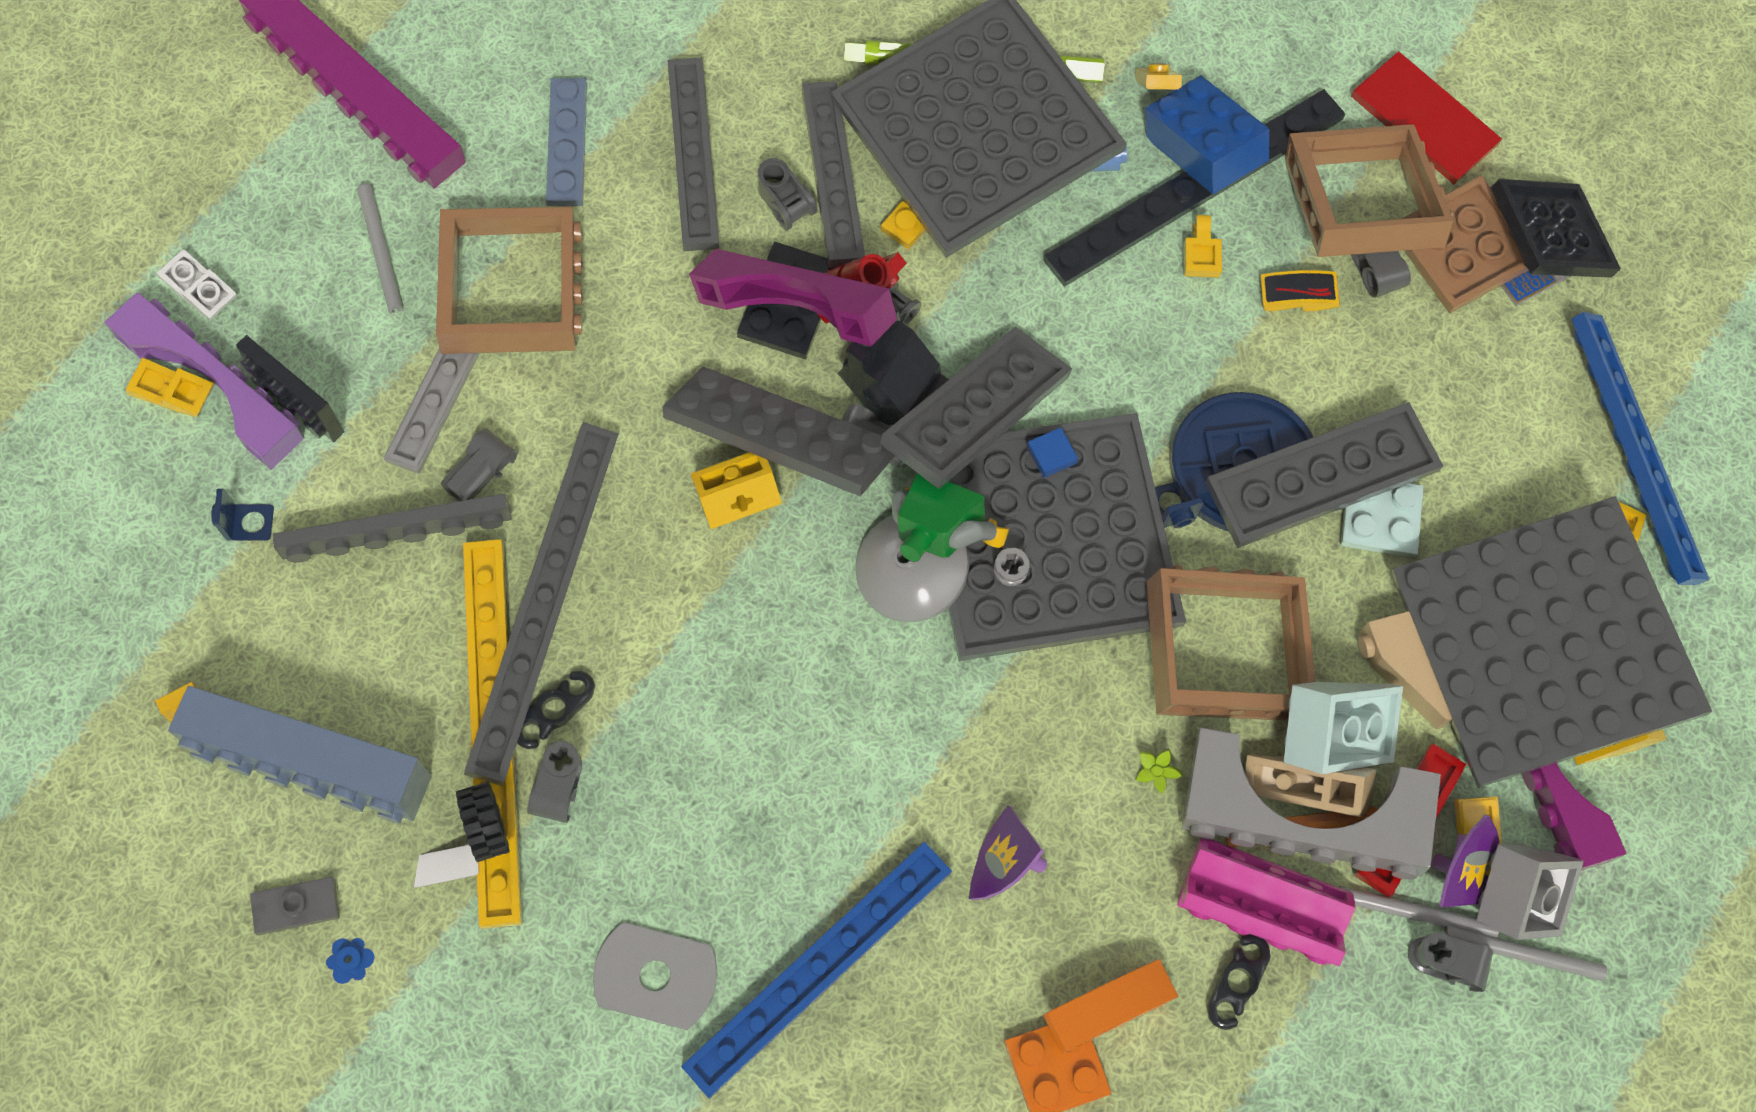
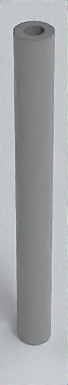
M361 184L357 187L388 312L390 314L395 313L394 309H397L398 312L403 311L372 187L370 184Z
M1339 886V888L1353 893L1355 906L1443 927L1460 928L1496 938L1499 934V931L1476 921V917Z
M1446 926L1444 929V933L1489 947L1493 950V954L1604 981L1607 976V966L1456 927Z

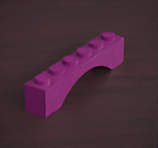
M715 249L689 273L698 301L701 304L725 310L757 304H787L803 307L828 319L837 329L841 339L867 346H872L897 320L889 288L729 251Z
M1557 763L1523 774L1527 788L1530 791H1535L1541 806L1538 809L1540 820L1547 829L1551 828L1557 842L1554 845L1555 853L1583 860L1581 871L1612 862L1627 854L1611 816L1582 796L1560 771Z

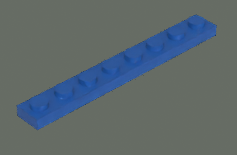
M1582 312L1572 318L1576 329L1574 336L1579 346L1584 349L1588 359V372L1598 384L1601 392L1600 402L1603 408L1610 414L1614 424V437L1622 445L1628 459L1626 461L1627 469L1631 476L1636 479L1640 489V502L1644 509L1649 512L1654 524V537L1663 546L1667 556L1668 572L1677 581L1678 585L1695 586L1710 580L1604 318L1601 315Z
M923 842L691 1056L681 1068L710 1100L950 876L952 870Z

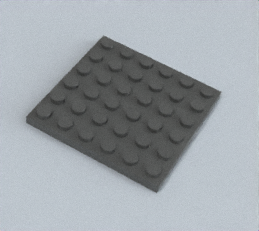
M988 0L831 92L832 101L842 112L845 119L946 258L1126 150L1127 143L1017 0Z
M1137 413L1005 432L948 481L983 495L985 521L991 518L997 521L998 527L1010 529L1005 544L1001 548L989 546L983 540L966 546L969 556L967 580L958 598L948 608L958 661L1150 632L1147 580L1160 568L1171 569L1173 563ZM1062 428L1078 457V462L1071 467L1043 478L1027 449V443L1030 440ZM1007 548L1020 549L1029 559L1030 567L1026 579L1016 586L1003 585L994 575V564L997 555ZM1007 560L1005 567L1002 569L1004 571L1009 569L1008 574H1016L1020 564L1014 565L1015 560ZM1170 593L1172 627H1184L1186 618L1180 594Z
M1616 496L1392 569L1391 574L1405 609L1410 612L1452 717V726L1477 788L1709 715L1712 712Z

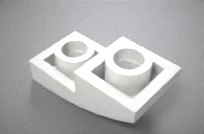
M185 249L181 250L157 272L160 280L209 320H212L237 297V294L210 269H205Z

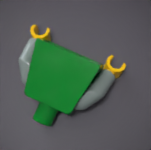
M917 474L911 488L905 487L904 490L897 491L892 496L893 521L898 525L899 538L903 541V544L900 546V552L906 559L912 562H918L925 552L941 558H948L957 549L964 548L980 540H983L989 546L1001 548L1004 546L1010 530L1007 527H998L997 521L990 518L988 521H985L983 495L951 482H947L938 489L920 474Z

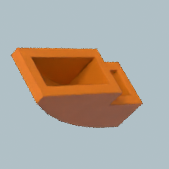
M1160 959L1083 994L1047 1012L1043 1016L1063 1054L1123 1026L1131 1020L1149 1013L1179 996Z

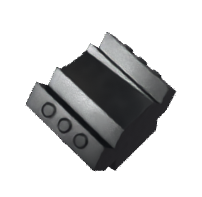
M896 309L897 320L872 346L855 342L849 345L846 350L847 358L844 360L842 369L837 373L863 406L877 416L878 421L892 425L950 380L941 374L939 362L914 330L900 321L899 312Z

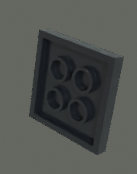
M1498 179L1490 187L1497 201V206L1504 216L1510 229V234L1515 240L1530 274L1612 278L1621 270L1580 184Z

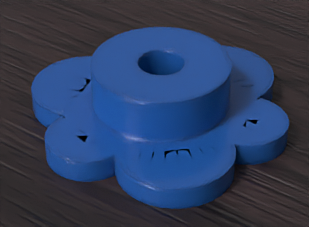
M341 938L334 942L332 946L333 955L327 958L326 965L329 969L333 970V979L337 983L345 984L352 978L357 981L362 980L366 975L365 968L373 964L374 953L370 949L364 948L365 943L361 938H355L351 942ZM348 956H352V961L350 963H346V958Z

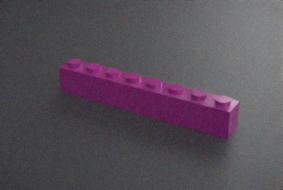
M239 0L245 13L242 18L249 29L255 34L261 31L266 36L265 39L275 53L280 55L284 52L290 57L288 60L296 72L301 76L307 73L312 77V83L324 97L328 95L334 97L337 107L347 118L350 119L352 116H355L360 121L359 126L363 132L372 140L378 137L384 143L383 148L394 161L398 162L402 159L408 165L407 170L417 182L423 183L426 181L435 189L466 163L461 145L301 1Z

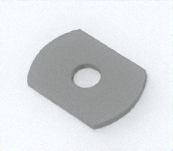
M623 922L605 940L597 955L593 974L595 999L599 1007L688 1030L704 1014L714 995L717 979L715 955L711 945ZM651 961H661L670 970L668 984L659 991L646 989L640 981L642 968Z

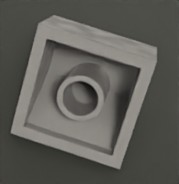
M1498 844L1497 850L1490 859L1489 866L1491 871L1486 888L1482 891L1479 898L1480 909L1476 921L1517 940L1562 937L1584 861L1523 844Z

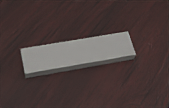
M440 348L438 349L384 456L385 462L417 474L421 473L480 353L441 354Z

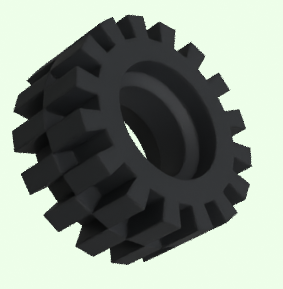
M489 781L456 791L460 817L475 861L480 862L509 853L504 823Z

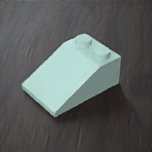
M1312 682L1292 685V693L1289 698L1288 728L1284 739L1285 754L1283 763L1320 774L1393 763L1403 686L1397 684Z

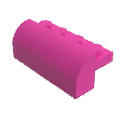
M1203 838L1198 840L1177 902V906L1187 909L1190 914L1199 919L1209 920L1211 918L1226 924L1229 929L1242 935L1250 933L1263 938L1275 948L1282 950L1289 948L1304 954L1309 960L1317 964L1326 965L1328 963L1339 967L1346 953L1343 936L1356 908L1354 895L1350 891L1215 840Z

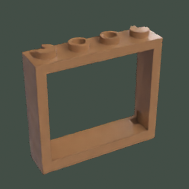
M1414 124L1290 133L1285 154L1286 167L1318 257L1446 247L1449 234L1454 230V220L1452 218L1454 212L1449 210L1447 206L1444 188L1439 186L1437 182L1434 164L1429 162L1425 153V143L1420 141ZM1399 159L1422 218L1337 224L1316 165Z
M573 207L440 209L436 337L441 354L576 351L575 335L582 334L581 314H575V305H582L581 282L575 283V274H582L581 252H575V243H582L581 221H574ZM561 232V322L457 324L459 236Z
M1175 565L1171 569L1160 568L1147 580L1156 715L1288 721L1290 710L1289 698L1292 693V685L1316 682L1305 577L1284 576L1283 572L1259 575L1249 569L1227 573L1219 572V569L1215 567H1204L1196 571L1183 570L1182 566ZM1170 593L1280 599L1289 695L1177 689Z

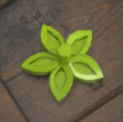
M1170 748L1160 752L1157 757L1152 752L1140 751V761L1144 767L1138 773L1136 781L1146 783L1153 780L1156 789L1161 794L1167 786V778L1176 779L1183 776V773L1177 767L1168 765L1172 757Z

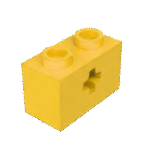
M750 452L691 473L710 529L782 504L774 475L767 459Z

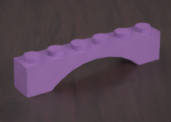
M137 292L104 322L115 338L140 359L143 357L145 359L178 363L200 372L213 381L228 398L234 416L236 436L243 446L270 470L304 439L297 428L301 423L291 412L285 408L279 412L272 406L274 400L266 391L259 386L253 390L245 383L248 380L247 377L235 365L230 364L226 367L219 361L222 358L221 355L209 343L204 342L200 345L193 339L196 336L195 333L181 320H178L176 323L168 318L170 315L168 310L155 298L149 302Z

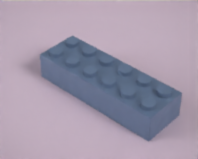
M191 686L187 687L168 729L179 740L178 746L190 751V756L194 759L213 764L216 758L227 763L228 769L246 776H250L252 770L265 775L264 780L284 788H288L289 783L292 782L303 787L302 792L309 796L325 800L327 794L340 799L342 806L355 811L363 812L364 807L367 806L378 811V817L397 824L401 823L402 818L411 821L415 820L432 777L416 757Z

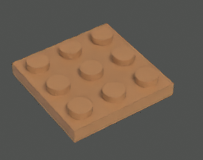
M1482 175L1445 195V201L1449 210L1454 212L1452 217L1454 220V230L1449 234L1446 247L1404 250L1449 313L1460 309L1528 271L1516 242L1510 234V229L1504 216L1497 206V201L1491 188ZM1418 209L1402 219L1422 218V215Z

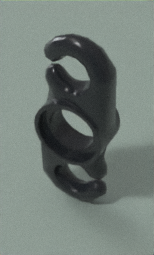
M572 671L569 674L571 680H580L585 684L584 693L573 695L569 690V681L563 680L557 689L547 691L538 698L537 702L527 711L517 741L520 747L536 749L539 746L538 740H529L524 737L523 730L526 726L530 724L536 725L539 728V738L545 740L549 737L551 731L566 725L592 699L595 683L588 673ZM552 700H559L565 704L564 714L554 720L546 718L543 714L545 705Z
M1252 934L1244 935L1240 938L1239 941L1242 946L1249 944L1258 946L1261 955L1257 960L1251 961L1246 958L1242 948L1238 947L1234 950L1233 959L1222 971L1207 1004L1208 1018L1214 1026L1223 1030L1237 1027L1238 1020L1235 1017L1222 1019L1217 1013V1007L1221 1003L1226 1002L1233 1007L1235 1015L1240 1016L1244 1013L1245 1004L1257 991L1271 958L1269 944L1263 938ZM1240 970L1247 974L1250 986L1246 992L1238 993L1231 989L1228 983V976L1231 971Z

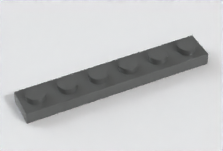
M702 57L667 60L683 251L719 249Z
M837 81L802 83V98L828 268H835L865 256L843 116L831 98V92L838 88Z
M504 493L273 533L274 549L283 560L287 559L289 562L299 563L308 561L313 554L326 552L330 556H340L347 554L350 548L365 546L368 549H380L386 547L388 541L403 539L405 542L410 543L425 540L428 534L440 532L446 536H455L465 532V528L480 526L483 529H495L501 527L503 521L512 520L510 505Z

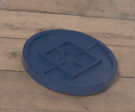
M1232 392L1212 397L1190 411L1176 432L1170 452V469L1174 485L1184 502L1197 498L1203 499L1204 504L1198 517L1219 529L1228 531L1205 484L1207 477L1311 439L1313 435L1304 421L1294 411L1270 397L1249 392Z

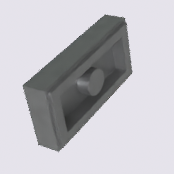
M333 877L250 893L254 934L257 936L340 919L336 883Z

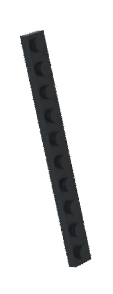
M1323 89L1264 124L1270 129L1268 162L1215 194L1210 193L1187 172H1184L1044 255L1043 261L1065 287L1285 155L1290 133L1325 131L1342 121L1346 114L1327 91Z

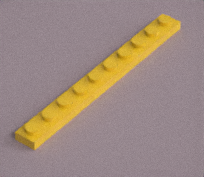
M502 539L463 543L471 750L509 641L505 558ZM514 754L503 786L490 783L504 823L503 826L506 831L510 852L478 862V918L481 929L522 925ZM473 778V786L486 782Z

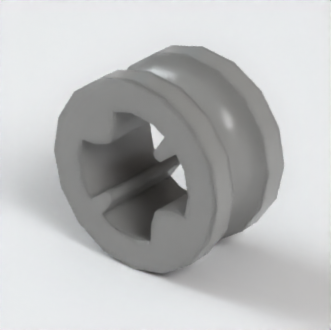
M1017 548L1002 550L997 555L994 564L996 579L1006 586L1021 584L1026 579L1030 567L1027 555ZM1007 560H1015L1014 565L1020 564L1016 574H1008L1009 569L1006 571L1002 569L1005 567Z

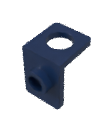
M1174 482L1155 487L1158 503L1160 496L1165 492H1173L1181 500V503L1169 506L1166 510L1162 509L1159 504L1164 528L1169 526L1182 528L1195 521L1204 504L1202 498L1184 502L1177 492Z
M217 489L215 504H213L211 511L212 524L226 541H268L271 539L274 507L271 504H235L224 489ZM251 512L260 513L264 517L263 527L254 533L246 532L242 527L243 518Z

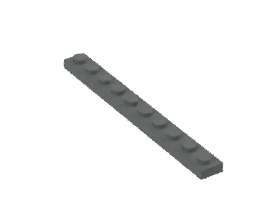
M585 422L581 425L464 770V775L486 782L489 781V783L499 786L504 784L619 435L618 433Z

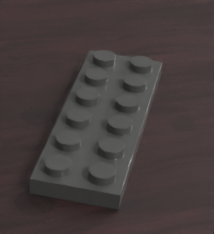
M1014 327L886 430L881 437L880 444L940 489L1066 381L1072 368L1017 327Z
M702 367L663 405V418L860 497L895 456L880 444L882 436L706 367Z
M1410 402L1211 475L1207 477L1205 484L1236 547L1240 548L1435 474L1442 469L1443 464Z

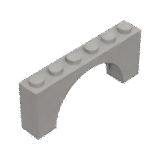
M1200 727L1195 739L1181 829L1190 830L1192 836L1203 839H1214L1215 836L1231 838L1230 842L1241 847H1254L1255 844L1270 846L1272 852L1281 855H1294L1295 852L1310 854L1312 860L1321 863H1335L1336 860L1350 862L1352 868L1361 871H1375L1376 868L1390 870L1393 876L1401 879H1416L1417 876L1421 877L1431 867L1441 774L1400 766L1391 777L1390 787L1383 804L1371 816L1342 828H1311L1283 818L1271 810L1257 796L1250 786L1242 767L1239 747L1240 735Z

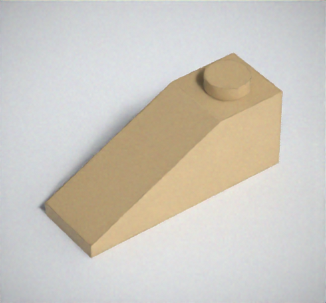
M1407 611L1368 622L1359 632L1358 647L1361 655L1365 659H1370L1373 669L1389 684L1403 686L1402 697L1435 729L1445 727L1452 720V717L1410 612Z
M1247 755L1245 776L1258 797L1358 817L1362 816L1372 806L1376 769L1363 767L1320 774L1283 763L1284 757Z

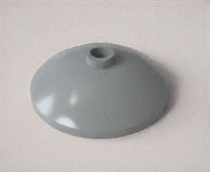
M893 515L878 523L867 534L860 546L856 559V579L859 589L871 607L889 619L900 622H920L933 618L949 608L965 586L969 572L967 548L957 549L948 558H941L925 552L918 562L900 563V559L903 556L900 552V546L903 544V541L899 538L898 525L893 521Z

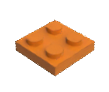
M1047 1025L1004 1041L1029 1112H1064L1112 1094L1092 1040L1062 1054Z

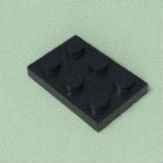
M775 241L767 258L768 261L820 273L833 269L828 268L827 258ZM787 304L748 305L737 331V338L806 360L822 319L816 312L799 306Z
M248 335L244 336L236 344L243 357L240 363L252 375L250 377L251 381L267 393L272 391L279 397L276 401L283 409H287L293 415L298 412L305 419L303 424L312 434L319 439L325 435L335 442L344 433L329 403Z

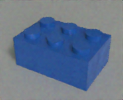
M1202 75L1145 107L1147 138L1155 147L1212 194H1215L1269 161L1270 129Z

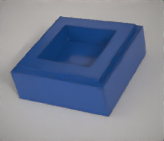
M1058 428L1027 443V449L1043 478L1071 467L1078 462V457L1062 428Z

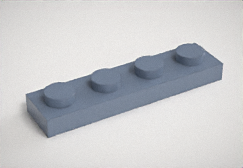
M551 78L547 206H583L586 78Z

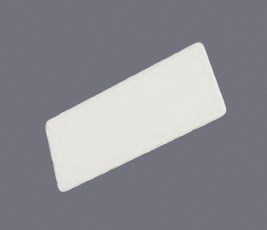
M465 845L419 855L414 888L477 875L479 873L478 862L475 861L472 855L471 847Z

